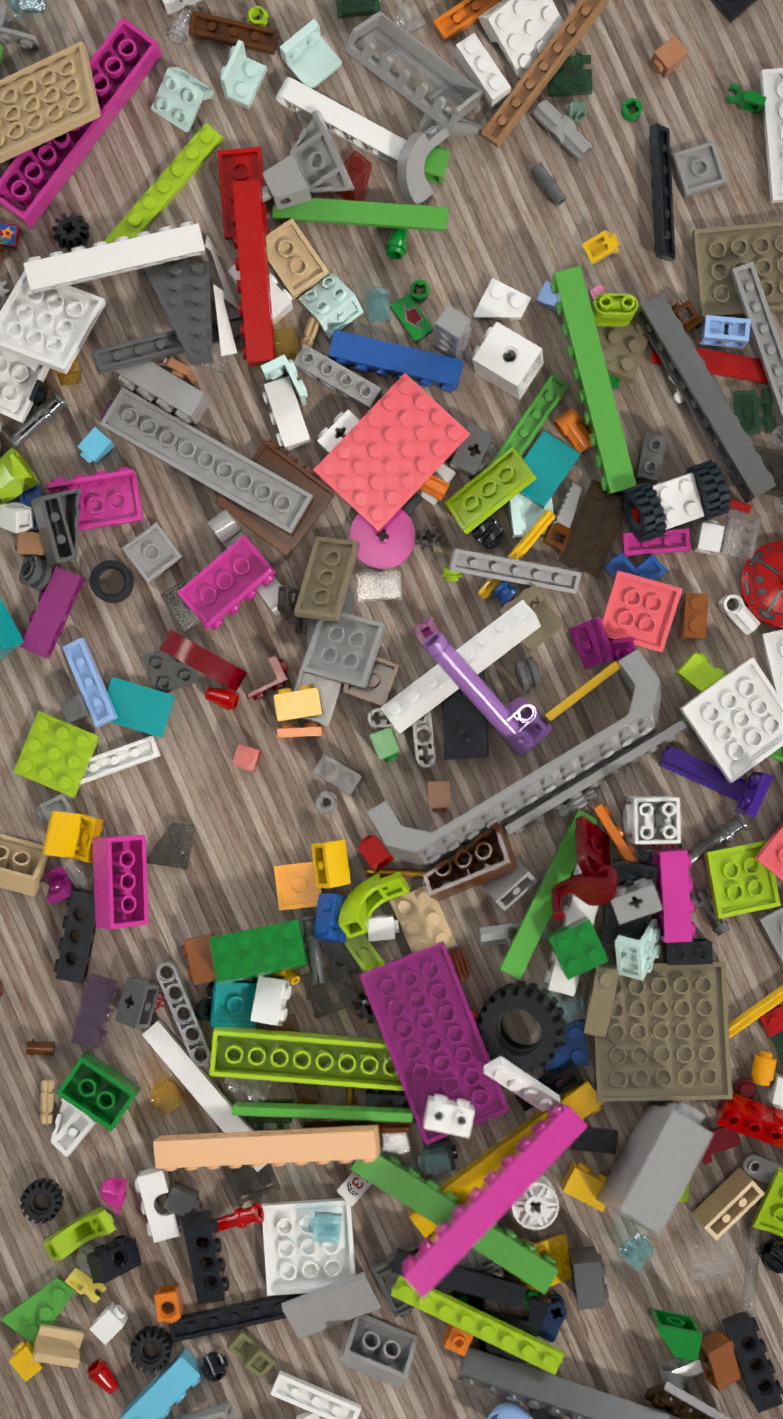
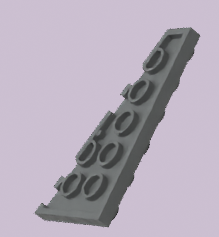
M209 261L144 268L145 276L149 280L169 323L172 325L190 365L213 363Z

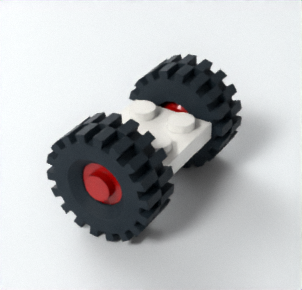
M710 460L687 468L685 475L653 486L649 485V482H645L625 489L622 494V499L624 500L622 501L623 511L627 517L626 521L630 525L629 528L631 532L633 531V536L637 538V541L644 543L665 535L666 529L698 518L706 521L728 513L727 511L730 510L729 506L731 505L729 498L731 496L727 490L729 488L728 484L725 483L726 478L721 474V468H717V464Z

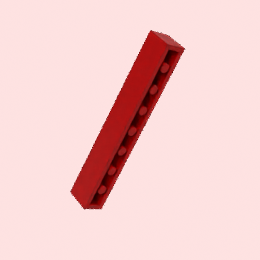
M258 179L232 182L233 190H229L230 203L234 204L235 212L231 213L232 226L236 227L237 234L233 235L234 248L238 249V257H235L236 271H240V280H237L238 294L242 295V302H239L238 306L239 314L244 319V324L240 325L241 337L245 338L246 347H242L243 360H247L250 367L262 366L276 359L263 193Z

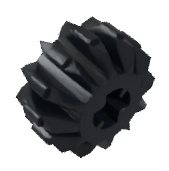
M71 212L69 217L66 213H63L62 217L64 219L62 220L56 218L55 221L58 225L52 226V230L55 232L53 238L55 241H58L60 248L66 247L71 252L74 246L79 247L80 244L87 246L85 238H90L91 236L87 231L90 229V226L84 222L83 216L77 217L74 212Z

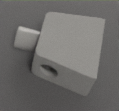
M293 155L286 157L262 174L266 185L262 187L263 202L272 199L276 208L281 210L312 200L309 188Z

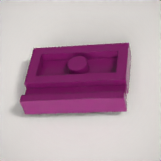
M601 617L569 628L584 670L616 658Z

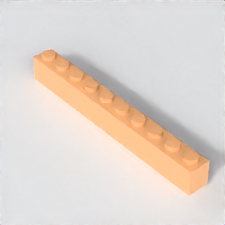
M378 1125L161 1135L153 1141L156 1169L163 1168L164 1171H174L185 1167V1170H196L207 1166V1169H217L220 1166L228 1165V1168H239L242 1165L250 1164V1167L255 1168L272 1163V1166L277 1167L294 1162V1165H305L308 1162L316 1161V1164H327L338 1160L339 1163H350L352 1160L361 1159V1162H372L380 1154Z

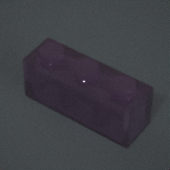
M91 974L87 978L70 1043L97 1049L101 1044L105 1043L108 1031L105 1030L106 1023L111 1021L114 1009H110L113 1000L116 1001L119 993V988L116 987L117 980Z

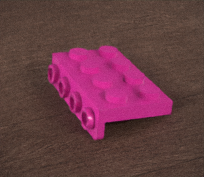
M130 467L116 469L117 472L113 473L98 471L95 472V476L86 477L85 474L75 475L71 480L55 478L51 480V483L46 484L49 495L81 488V495H79V531L144 521L137 473L134 470H130Z
M243 535L177 593L204 624L203 627L206 630L213 629L215 631L224 623L223 619L228 614L232 616L241 609L239 605L243 601L247 600L248 602L258 594L256 591L262 585L264 587L268 586L275 579L273 576L277 572L249 538Z

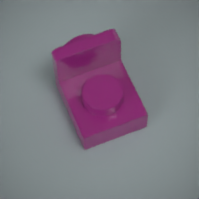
M63 865L44 873V878L50 885L46 896L50 905L70 897L74 880Z

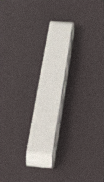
M286 77L275 97L281 105L310 121L313 118L311 116L313 111H320L330 132L397 168L400 152L407 140L297 80Z

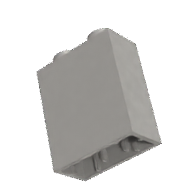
M668 1100L665 1101L663 1107L647 1104L596 1200L632 1223L660 1236L713 1136V1133L700 1126L705 1115L681 1101L679 1104Z

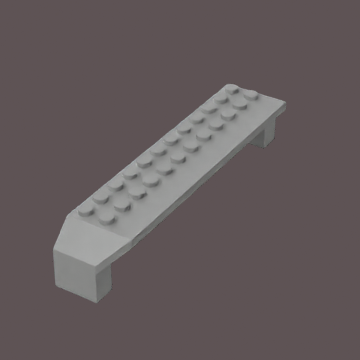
M637 649L619 660L621 678L633 694L629 714L433 833L402 826L387 800L367 811L392 854L399 859L430 869L454 855L461 847H466L473 842L475 837L481 833L484 834L494 823L498 822L500 825H504L656 733L662 697L660 680L640 651Z

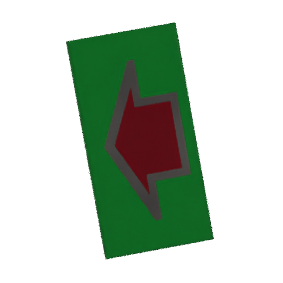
M409 293L390 305V308L414 343H417L433 332L432 326Z

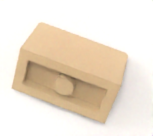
M41 1324L33 1346V1361L77 1368L80 1361L79 1349L84 1332Z

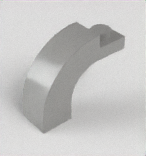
M432 126L424 133L414 132L405 142L398 158L397 181L401 194L407 204L420 205L434 193L426 180L424 164L429 152L450 135L446 127Z

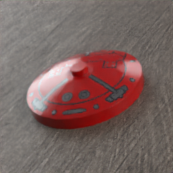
M783 540L768 543L757 549L744 564L739 580L740 594L745 606L759 621L776 628H783Z

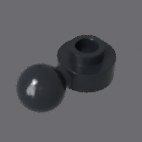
M214 981L210 982L206 987L208 997L200 1000L195 1008L197 1017L202 1021L209 1022L211 1018ZM205 1006L208 1007L207 1013L203 1011Z

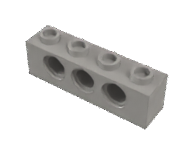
M448 304L435 323L433 348L445 356L462 358L469 348L470 332L472 331V328H470L471 319Z
M305 344L293 362L298 372L366 411L370 410L377 403L382 394L381 388Z

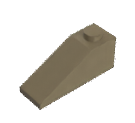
M598 966L592 969L584 1034L606 1037L619 970Z

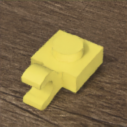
M77 1267L64 1281L79 1294H86L94 1303L100 1299L95 1294V1290L103 1293L107 1289L102 1283L93 1284L90 1276Z

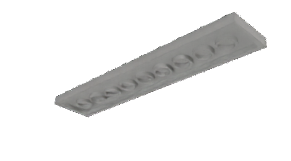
M124 387L121 388L100 423V426L290 535H292L313 499L312 494Z

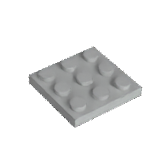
M342 612L339 622L318 620L302 671L366 689L386 625Z

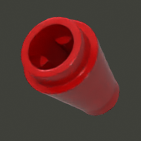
M208 687L205 693L206 700L227 711L230 709L235 710L240 698V694L235 692L234 689Z
M97 1359L87 1369L88 1378L108 1394L113 1393L117 1389L119 1384L106 1361Z

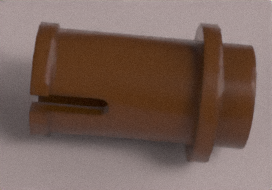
M35 1039L27 1041L26 1055L34 1057V1055L54 1056L55 1041L44 1042L35 1041Z

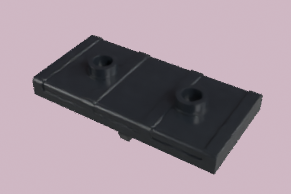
M483 670L478 676L485 682V670ZM459 688L441 702L444 760L488 758V721Z

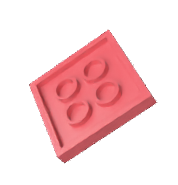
M617 570L602 618L607 636L612 639L633 637L635 645L663 652L682 588Z

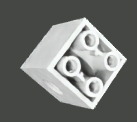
M496 322L493 328L489 327L486 331L485 340L482 345H478L473 351L472 360L475 374L520 400L544 364L543 350L536 344Z
M626 796V804L623 809V825L626 840L634 844L681 843L680 798L674 796Z

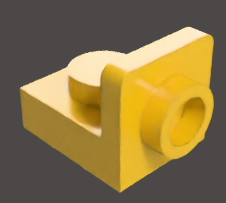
M606 230L582 244L591 264L599 262L612 253L617 254L620 252L617 247L620 245L617 236Z

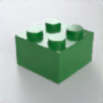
M586 916L546 935L567 980L609 961L590 919Z

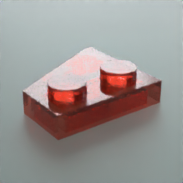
M355 150L344 162V166L355 189L353 191H339L335 193L344 200L364 201L372 163Z

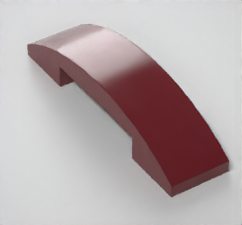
M171 629L159 648L235 691L238 690L247 674L244 670Z

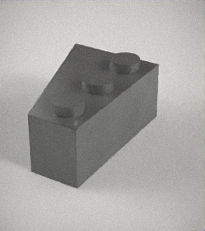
M81 488L41 496L31 500L48 566L78 559V517L80 516L79 495H81Z

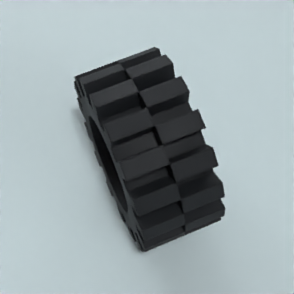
M42 1178L40 1181L38 1179L26 1188L20 1199V1202H22L20 1208L21 1210L24 1209L22 1213L24 1217L26 1215L29 1216L27 1220L31 1222L32 1219H35L34 1223L38 1224L42 1221V1224H44L48 1220L51 1221L58 1214L64 1201V1196H61L63 1190L58 1189V1183L54 1185L52 1184L53 1180L49 1179L47 1182L46 1178ZM38 1193L48 1195L50 1198L49 1207L45 1209L38 1208L34 1203L35 1195Z
M148 1326L145 1327L144 1331L141 1329L138 1335L135 1336L130 1348V1357H132L131 1362L133 1364L137 1363L136 1368L138 1370L142 1367V1372L146 1373L147 1369H149L150 1373H154L155 1369L158 1372L162 1366L165 1367L167 1365L173 1346H171V1339H168V1332L164 1334L163 1328H160L158 1331L156 1330L157 1326H153L152 1329ZM147 1342L156 1343L159 1346L160 1353L155 1357L147 1356L143 1351L144 1344Z

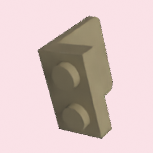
M535 584L530 588L524 589L518 597L504 604L502 609L499 610L502 616L521 600H524L536 614L541 627L521 641L529 651L534 650L564 626L563 621L543 600L541 592Z

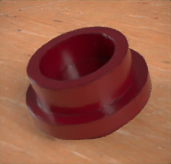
M741 1078L735 1082L733 1091L734 1094L752 1099L756 1094V1086L750 1079Z

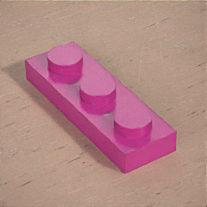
M689 528L666 530L665 535L644 543L637 541L633 533L622 534L623 554L625 556L691 551Z

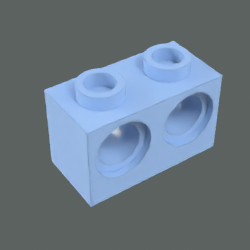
M706 315L704 322L700 326L699 344L743 348L749 342L751 319Z

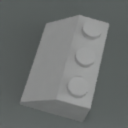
M364 1314L353 1319L337 1363L400 1389L407 1380L418 1336Z

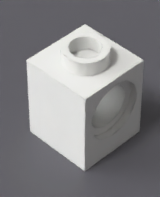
M17 501L0 505L1 528L13 533L33 530V508Z
M713 520L702 522L698 525L693 551L710 555L720 553L725 527L719 526V522Z
M393 914L370 917L368 941L395 939V933H399L398 919L394 920Z
M112 1301L93 1321L89 1330L106 1345L125 1325L128 1316L120 1305H116Z

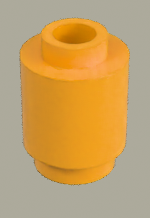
M760 1051L759 1054H754L751 1071L753 1083L770 1086L771 1081L774 1080L777 1059L773 1057V1053Z

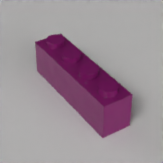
M58 566L55 567V570L52 569L46 590L43 589L39 595L38 602L40 603L38 608L33 610L30 615V626L21 635L24 641L20 646L21 648L50 659L85 578Z

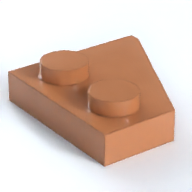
M171 357L168 359L163 358V360L158 359L156 365L191 386L194 385L197 379L191 367Z

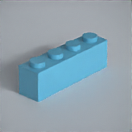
M184 1348L122 1411L119 1419H164L171 1410L170 1406L174 1402L178 1404L185 1397L186 1390L190 1386L195 1387L200 1382L202 1376L199 1368L203 1365Z

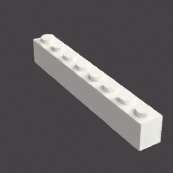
M192 221L180 224L179 228L175 229L167 226L158 229L159 232L150 234V231L138 233L137 237L128 239V236L116 238L114 243L109 244L106 241L94 243V247L87 249L84 246H79L71 249L72 252L63 254L62 251L49 254L50 257L41 259L40 256L27 259L28 262L23 263L30 290L34 294L205 254V246L199 223L193 224Z
M521 600L459 647L457 651L471 668L479 674L540 628L541 625L536 614L524 600ZM437 664L380 709L400 734L457 691L459 687Z

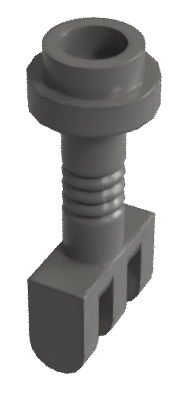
M706 884L703 886L704 891L707 893L706 896L698 889L695 892L699 900H696L693 894H690V899H693L695 909L703 906L714 924L712 931L716 932L719 936L730 929L728 927L729 923L727 920L722 922L721 919L715 918L714 908L710 903L712 900L711 890Z

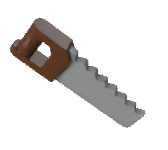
M573 482L570 483L568 493H565V499L562 500L563 504L560 505V510H557L555 521H552L547 527L543 543L556 549V552L559 554L565 551L571 533L570 527L582 493V488ZM554 533L561 536L559 541L553 538Z

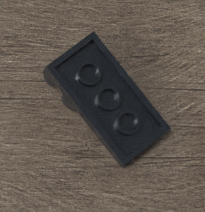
M618 859L612 860V866L617 872V887L625 886L626 888L632 886L635 881L643 878L647 880L652 879L656 887L657 864ZM636 896L632 897L633 903L638 902ZM611 901L607 902L606 908L603 911V929L600 931L602 947L616 949L615 940L618 935L640 940L651 921V914L619 925Z

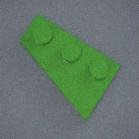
M59 1275L30 1298L21 1302L12 1311L2 1316L0 1320L34 1344L40 1325H51L75 1290L64 1282L65 1279Z

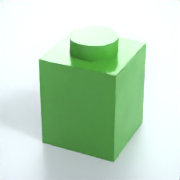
M436 146L427 155L424 164V174L427 181L443 185L450 161V151H447L446 148Z

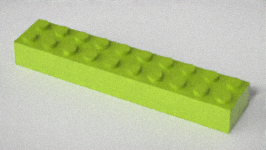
M214 1027L209 1076L404 1091L385 1040L382 1038L244 1027Z

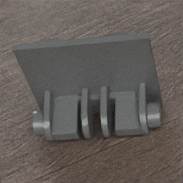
M162 650L143 656L155 689L167 693L200 682L196 669Z

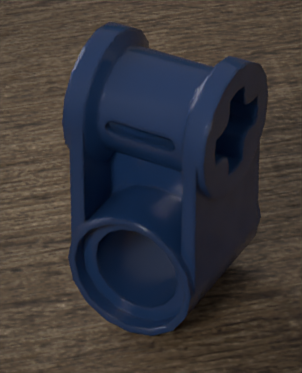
M551 1294L547 1297L551 1299V1304L538 1333L539 1337L551 1343L555 1341L567 1315L564 1299L558 1294Z

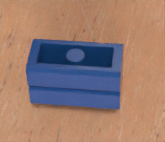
M319 894L314 939L332 943H345L346 934L338 922L340 909L347 897L338 894Z

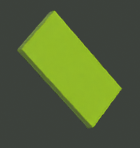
M512 447L446 500L444 504L461 529L468 534L536 480L537 477L517 450Z

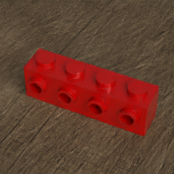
M732 1093L733 1099H722L716 1108V1125L783 1148V1110Z

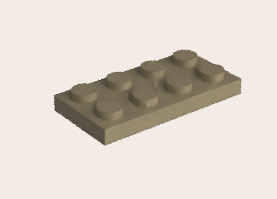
M316 536L294 609L296 617L339 622L360 547L358 541Z

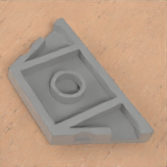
M315 110L311 114L313 118L307 128H303L299 135V140L294 143L290 150V155H293L310 193L353 191L355 188L320 111Z

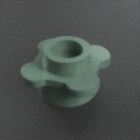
M575 100L567 107L566 114L574 123L575 121H581L587 114V102Z

